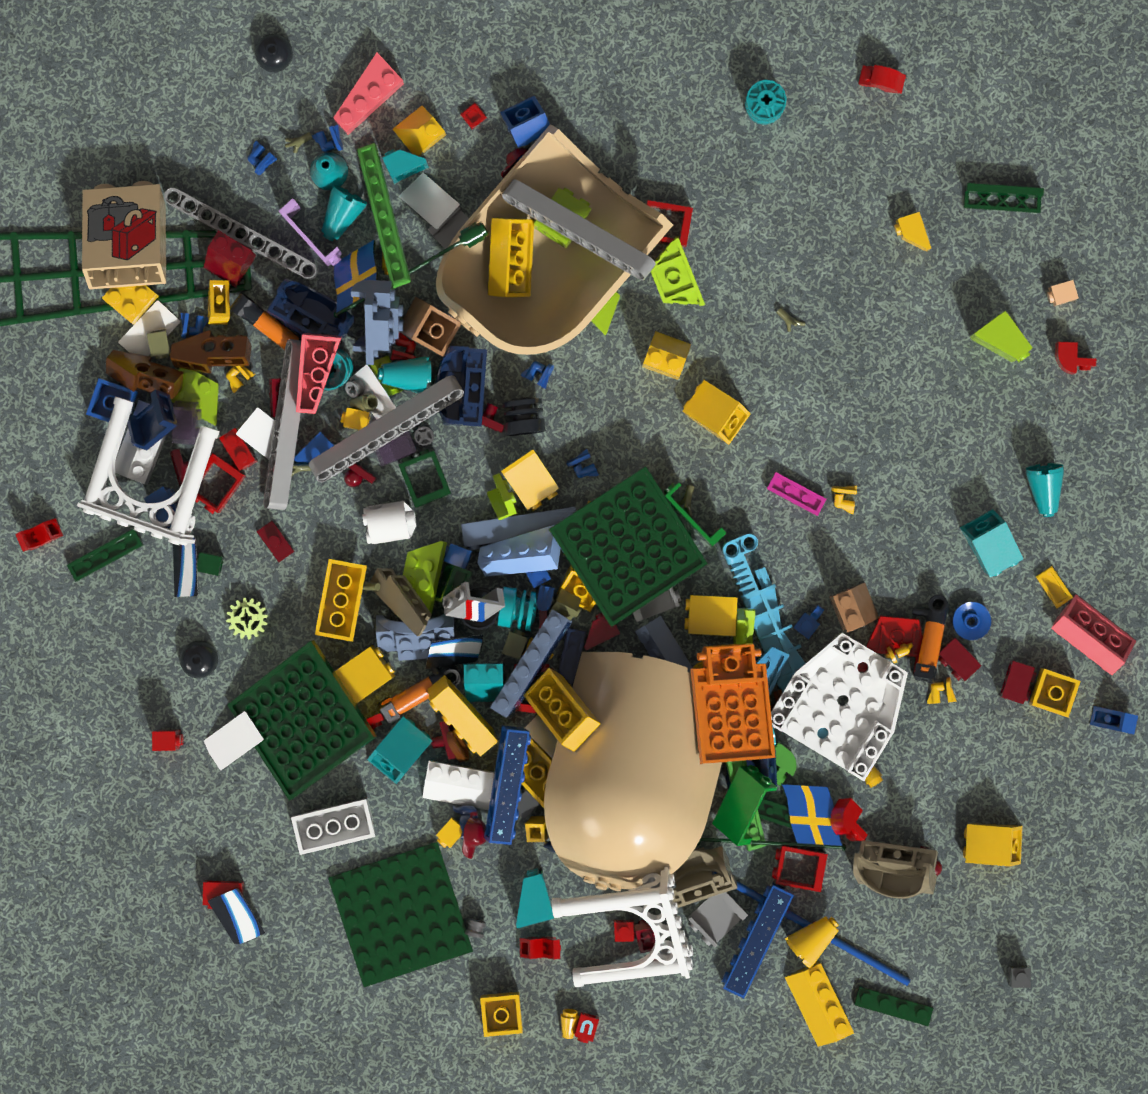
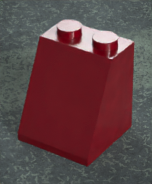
M218 230L208 246L204 269L224 281H229L230 285L237 288L257 255L246 246Z

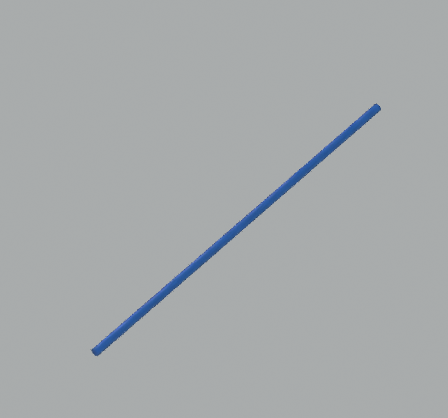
M736 881V889L761 904L765 899L763 895ZM789 910L784 915V917L802 927L812 924ZM834 937L830 942L902 984L908 986L911 979L839 938Z

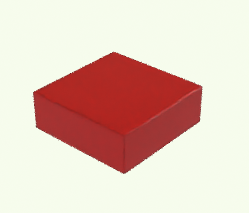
M476 103L460 114L472 130L487 119Z

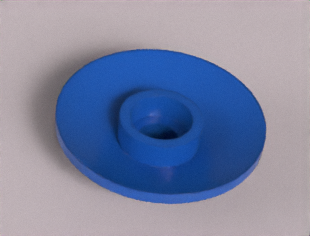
M964 603L956 609L953 615V627L956 633L966 640H978L984 637L990 629V613L980 603ZM970 617L974 618L975 620L974 624L972 625L968 624V619Z

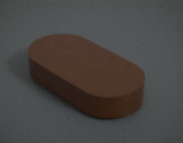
M454 730L447 732L448 745L460 763L468 761L469 750L464 740H461Z

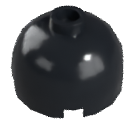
M271 33L259 39L255 46L256 61L267 72L276 73L283 71L292 61V46L285 37L279 34Z
M202 640L187 644L180 655V665L183 671L188 676L196 679L206 678L211 675L219 662L216 649L208 642Z

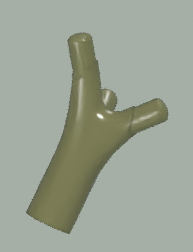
M310 132L297 138H286L285 141L290 143L285 144V147L295 146L293 152L297 153L303 143L313 138Z
M782 307L776 312L785 321L788 332H791V324L794 326H805V322H800L791 317Z
M293 463L292 476L301 471H311L309 464Z
M687 485L684 498L677 503L679 506L684 504V509H687L689 516L693 515L691 500L695 488L691 485Z
M364 580L363 593L367 594L370 590L379 591L380 584L369 583Z

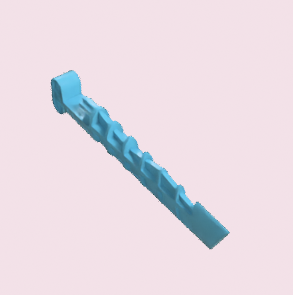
M744 534L724 543L722 553L727 564L732 566L730 571H734L735 575L733 578H737L738 582H736V585L740 586L739 592L742 591L743 593L741 598L745 607L755 609L754 629L764 653L772 645L790 654L777 680L778 687L782 689L783 693L794 673L805 664L797 652L801 645L793 646L783 632L793 626L792 624L785 627L781 626L779 609L783 608L784 604H777L775 583L772 584L765 567L754 571L761 586V589H758L744 554L756 549L758 539L753 534ZM747 537H751L754 541L753 546L750 548L744 546V540ZM730 544L736 547V552L733 555L726 553V547ZM820 728L817 732L818 737L825 738L828 735V730Z

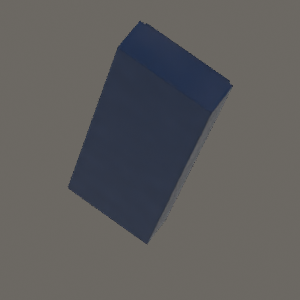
M568 628L558 673L573 687L586 631Z

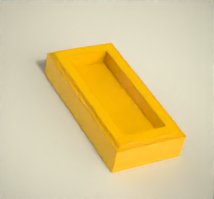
M1052 566L1035 576L1056 608H1059L1073 598Z

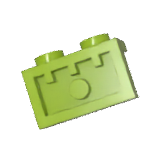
M737 608L736 636L733 637V644L753 642L755 609Z

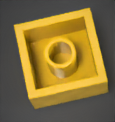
M147 285L110 288L102 299L134 325L159 296Z
M1040 668L1029 705L1069 717L1081 681Z
M519 992L481 995L484 1037L523 1033Z

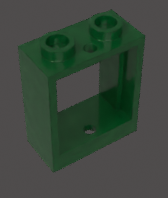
M430 449L420 452V456L414 459L412 456L406 457L401 460V464H398L415 508L452 494L435 451H430ZM432 457L444 488L417 498L405 468Z
M446 564L438 584L435 601L443 603L444 596L464 582L469 583L472 572L455 565Z

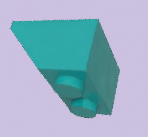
M392 149L386 152L385 157L382 158L394 184L429 168L425 158L402 150L396 151Z

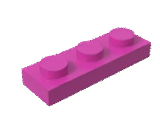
M775 472L767 487V490L818 516L826 501V498Z

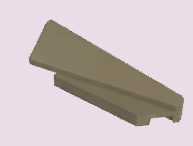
M377 568L369 582L380 584V590L374 592L416 636H420L432 614L404 575H396L392 568Z

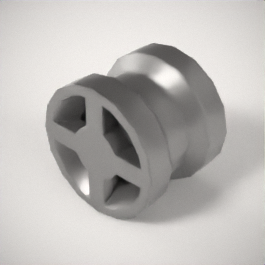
M422 426L415 431L414 438L419 445L428 446L433 442L434 434L430 428Z
M468 918L469 926L465 930V934L476 938H483V928L486 927L487 923Z

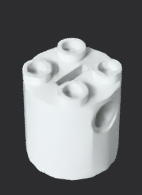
M405 500L363 508L364 526L368 525L366 532L368 544L411 538L416 527V518L414 511L405 503Z

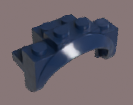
M285 278L277 289V295L267 310V313L283 321L285 327L301 336L303 333L342 336L344 338L354 322V316L348 311L339 315V318H335L334 312L337 309V302L304 284L289 280L288 278Z
M449 346L438 368L436 383L447 376H455L464 394L459 400L439 411L442 425L482 427L487 349H474L463 346Z

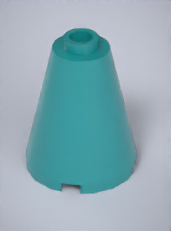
M326 152L314 159L311 164L310 175L313 182L319 188L331 191L334 185L341 187L348 178V166L340 155Z
M334 185L321 229L324 233L323 237L330 241L338 240L365 209L367 202L358 195H353L348 190Z
M424 356L382 364L381 368H378L377 377L381 380L382 384L419 394L426 390L427 383L431 382V361H428L429 357Z
M1047 463V466L1036 464L1026 467L1025 473L1039 514H1043V517L1054 516V513H1057L1059 508L1064 474L1063 464Z

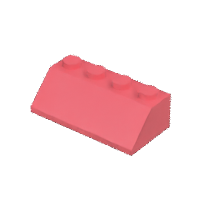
M1076 594L1057 617L1051 628L1111 675L1126 662L1136 643L1135 639Z

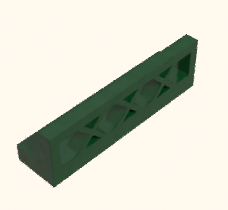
M967 183L965 185L964 208L1041 213V199L1044 196V188ZM969 193L977 194L982 200L977 205L968 204ZM990 195H996L1001 202L996 206H991L986 199ZM1010 196H1015L1020 203L1015 207H1009L1005 200ZM1029 197L1037 198L1036 209L1028 208L1024 201Z

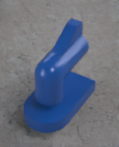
M339 125L329 127L333 138L329 142L324 131L311 135L320 145L323 152L334 149L335 145L339 151L343 150Z
M255 141L252 152L248 156V161L256 167L255 173L261 175L270 164L278 159L269 152L262 161L258 158L266 149Z
M180 313L182 323L181 338L185 339L189 314ZM197 315L195 327L189 326V335L195 336L203 333V329L208 323V317Z
M534 361L520 376L532 382L538 371L542 373V376L537 384L546 389L554 365L550 363L546 367L542 363Z
M587 449L577 457L566 462L568 467L575 465L573 469L578 478L599 475L594 463L584 468L579 463L591 457Z
M540 585L536 603L537 608L541 611H546L551 606L554 588L551 586Z

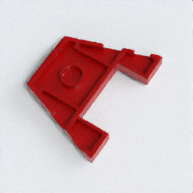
M880 615L866 647L879 654H887L886 648L890 647L893 654L896 655L895 650L899 649L902 644L912 643L913 647L910 649L909 654L905 656L915 657V672L923 639L919 619ZM861 662L858 664L857 669L859 672H866L868 665L865 662Z

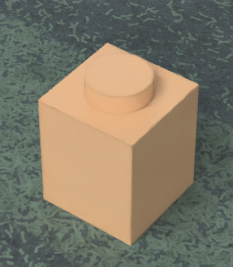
M1073 280L1048 288L1047 298L1049 303H1053V306L1079 298Z

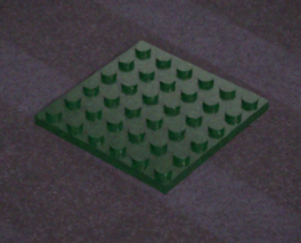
M646 466L548 529L610 627L708 564Z
M314 640L308 642L227 705L235 718L245 711L263 737V741L257 744L255 749L289 801L293 800L377 737Z
M438 841L328 877L363 987L473 952L469 936L465 934L466 926Z

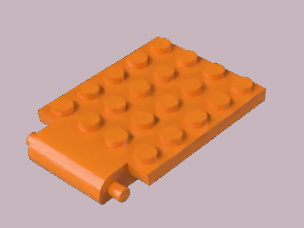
M753 643L704 646L702 652L697 653V660H702L703 668H692L690 670L700 764L776 758L766 664H756L755 656H761V649H754Z

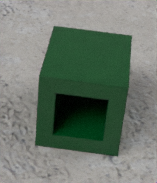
M199 552V556H197V572L220 576L224 557Z

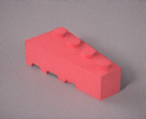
M378 52L334 116L335 122L347 135L404 85L401 77Z
M302 334L296 412L316 414L342 336Z

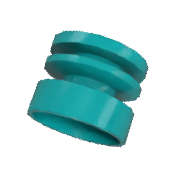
M772 80L756 82L751 86L745 99L746 114L757 124L767 125L774 123L781 117L786 107L787 98L784 89L780 84ZM764 97L771 100L768 105H765V102L762 101Z
M337 349L333 361L336 370L329 373L324 390L337 389L347 383L352 376V359L342 349Z
M504 587L505 607L499 612L498 626L510 628L513 620H517V629H521L522 621L526 622L525 630L530 631L535 621L537 610L536 592L532 591L530 599H526L527 590H524L521 598H518L516 588Z

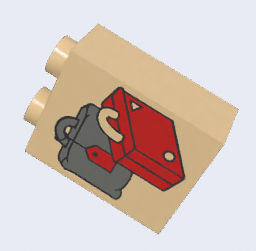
M139 181L129 187H114L110 184H100L94 189L83 190L82 270L89 289L166 284V205L160 184L154 185L148 181Z

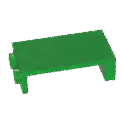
M672 483L664 491L666 499L711 547L714 546L726 532L721 527L709 537L671 497L681 486L680 483L677 485Z
M740 766L712 824L735 845H750L753 838L746 832L766 792L776 791L778 787L772 783L770 778L760 773L756 766Z

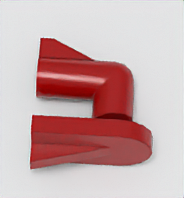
M399 332L396 345L406 347V351L403 353L393 350L391 360L416 358L413 356L416 342L409 340Z

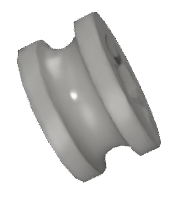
M353 379L347 382L345 386L347 394L352 398L363 394L365 390L364 384L359 379Z

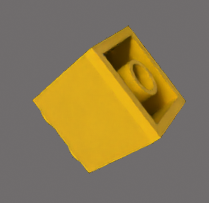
M655 331L642 367L678 380L691 344Z
M705 380L696 387L695 394L685 403L682 411L693 421L728 445L750 416V412L740 402Z
M531 450L501 471L527 510L532 509V511H535L542 506L541 501L546 498L551 500L558 495L557 490H559V487L534 450Z
M690 595V598L686 599L685 610H689V618H685L684 629L688 630V634L736 636L738 598Z
M374 645L335 671L356 704L395 677L393 666L389 662H385L382 658L384 656L383 652L379 647L375 648Z
M967 824L964 830L966 846L963 849L965 863L1009 867L1021 864L1023 826Z

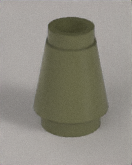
M366 393L350 400V407L352 409L372 412L378 405L376 396L371 393Z

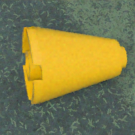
M825 916L787 936L785 940L795 955L801 959L804 958L802 962L808 968H811L839 931L837 928L839 924L832 916L830 918Z

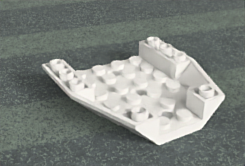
M841 633L794 673L771 711L773 727L781 732L783 731L846 769L862 781H865L895 731L908 672L844 633ZM861 662H865L868 665V669L864 673H860L857 669L858 664ZM840 695H846L848 698V702L843 706L837 702ZM820 728L828 730V735L825 738L818 737L817 732Z

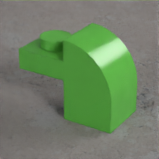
M777 742L774 746L776 750V765L779 766L777 768V784L781 786L786 779V772L792 776L794 775L796 759L790 750Z

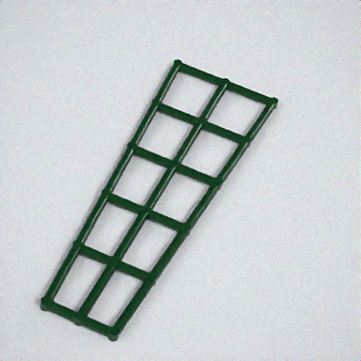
M239 230L236 236L242 239L246 236V231ZM82 231L0 232V240H11L13 274L0 275V283L14 282L16 317L0 319V326L115 310L108 303L81 307L79 277H84L82 269H78L76 239H82ZM166 231V238H183L185 261L166 262V270L186 269L187 292L161 295L153 304L156 301L166 303L208 297L209 289L195 291L193 268L204 267L205 260H192L191 238H214L217 231ZM68 239L71 270L21 274L19 240ZM251 266L244 275V284H239L237 288L232 285L229 286V293L250 291L252 289ZM71 278L73 308L24 315L22 281Z

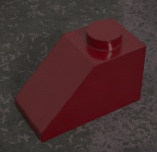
M602 613L596 615V620L592 622L584 646L585 650L620 634L616 624L610 627Z

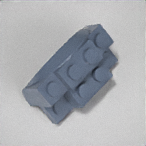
M363 280L356 283L351 289V297L365 298V335L353 344V351L366 352V365H374L375 357H378L379 353H391L392 346L396 345V339L399 338V332L403 331L404 320H400V316H403V305H400V297L395 296V289H392V281Z
M444 613L429 619L423 633L420 636H416L404 622L393 621L385 618L383 615H376L377 646L382 652L398 651L399 661L427 659L431 642L456 638L454 617L446 616Z

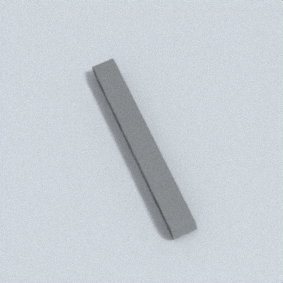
M516 179L502 193L503 199L510 205L639 280H645L656 265L655 261L648 255Z
M169 188L165 191L164 199L171 207L215 231L223 232L250 250L306 280H313L317 277L318 269L316 265L304 257L176 188ZM172 193H178V200L175 202H170L169 200ZM189 202L195 203V209L192 211L186 210V205ZM206 211L212 212L210 220L203 219V214ZM223 220L229 221V227L225 230L220 229V223ZM241 229L245 230L246 236L242 239L237 238V232ZM259 238L262 239V246L255 248L253 246L254 241ZM273 248H279L280 250L277 257L270 256V251ZM295 257L297 259L296 264L288 266V258ZM312 266L314 269L313 273L308 276L305 275V267Z
M288 339L285 347L264 493V507L267 509L285 510L288 504L301 414L296 412L301 340Z
M445 377L309 462V467L318 482L329 480L459 400L463 396L464 391L456 377Z

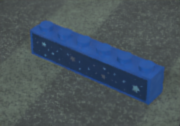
M502 725L484 838L489 843L511 845L512 839L516 835L514 826L515 820L519 816L517 807L518 802L522 798L520 788L521 783L525 779L523 770L524 764L528 760L527 745L531 742L530 732L524 727Z
M772 882L771 886L767 885L763 893L765 899L762 904L758 903L754 912L757 915L754 921L750 920L746 928L749 932L746 938L742 937L739 942L738 955H733L729 964L732 967L729 972H725L721 980L724 983L723 989L742 998H745L794 896L793 891Z

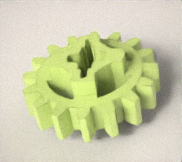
M243 598V603L237 600V606H230L233 611L227 612V615L231 616V618L227 619L226 622H231L232 624L229 630L235 629L233 635L240 633L241 639L245 635H247L248 639H251L252 634L258 637V631H265L262 626L268 625L264 618L269 616L263 614L266 607L260 608L261 602L254 604L255 600L251 598L250 602H248L247 598ZM250 606L254 607L259 614H254ZM242 607L241 614L235 617V614L238 611V609ZM246 613H248V616H252V620H249V624H247L246 621H243V617L246 616ZM260 620L259 625L253 630L252 625ZM236 623L243 625L245 631L238 628Z

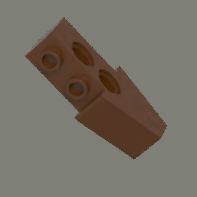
M211 330L172 344L170 359L174 367L211 373L212 366H249L252 345L247 336L236 335L234 337L218 335L214 337Z
M112 350L106 358L105 373L133 392L137 388L148 392H153L156 389L169 394L170 398L174 399L182 389L184 372L151 362L150 356Z

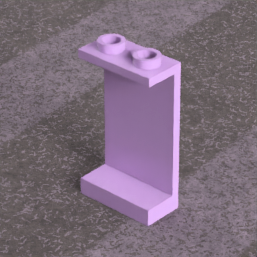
M292 198L279 210V213L328 267L330 265L335 266L341 260V251L336 247L325 257L291 220L301 210L300 206Z

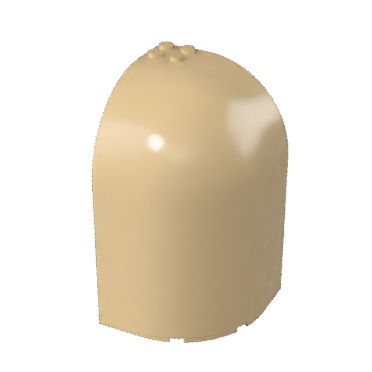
M550 124L457 232L449 246L460 241V231L475 222L479 223L482 221L489 235L471 248L468 245L464 247L463 244H460L443 255L436 277V291L440 300L450 309L448 313L460 321V324L476 337L481 335L491 344L511 353L530 355L548 352L566 344L577 336L631 274L574 241L565 249L534 229L530 297L489 296L492 218L534 219L503 199L502 193L510 183L516 179L550 199L558 188L562 190L564 187L574 193L573 197L578 200L583 198L590 203L591 212L586 220L646 255L658 244L673 224L659 211L641 202L631 194H626L622 191V187L610 177L607 178L601 172L599 174L598 171L600 169L558 128Z
M582 652L572 688L597 718L600 725L575 751L568 749L557 741L546 782L544 813L548 835L559 859L570 871L584 878V882L595 884L597 889L606 890L610 888L615 891L633 889L642 886V879L648 874L657 873L661 876V870H664V867L669 868L670 875L673 874L691 855L705 829L722 762L700 764L691 673L687 672L688 668L685 666L644 655L643 659L634 658L632 653Z

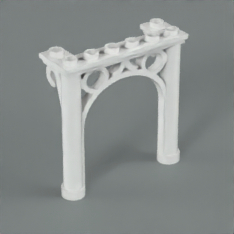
M115 396L113 402L115 405L85 499L81 500V503H78L77 506L84 508V513L99 515L104 520L111 521V519H115L119 525L128 527V525L135 526L134 530L142 533H145V531L152 532L151 536L162 539L164 536L169 538L168 542L176 545L187 546V543L194 544V535L190 533L195 525V516L191 514L215 438H218L220 431L201 425L183 483L171 498L159 503L140 502L129 496L122 489L115 474V460L134 403ZM108 477L112 484L111 487L106 485ZM111 491H116L119 496V501L116 505L107 502ZM179 500L176 511L174 512L170 505ZM126 504L130 509V515L117 511V509L122 508ZM161 508H164L169 514L168 520L164 523L156 519V512ZM144 512H150L151 522L140 519V515Z
M664 867V870H661V876L657 873L648 874L642 879V886L625 892L561 899V897L552 898L554 918L624 910L642 917L651 926L655 935V944L652 950L639 960L573 968L575 987H583L584 984L677 973L690 978V970H693L692 958H690V956H693V946L689 945L684 930H681V917L677 916L678 905L677 902H673L674 890L672 886H675V879L673 874L670 875L668 867ZM650 908H658L661 910V913L653 915L648 910ZM666 918L668 925H664L661 922ZM671 936L672 941L665 940V938Z

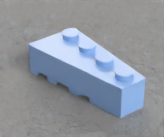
M552 526L480 547L477 563L484 576L558 569L560 547L548 530Z

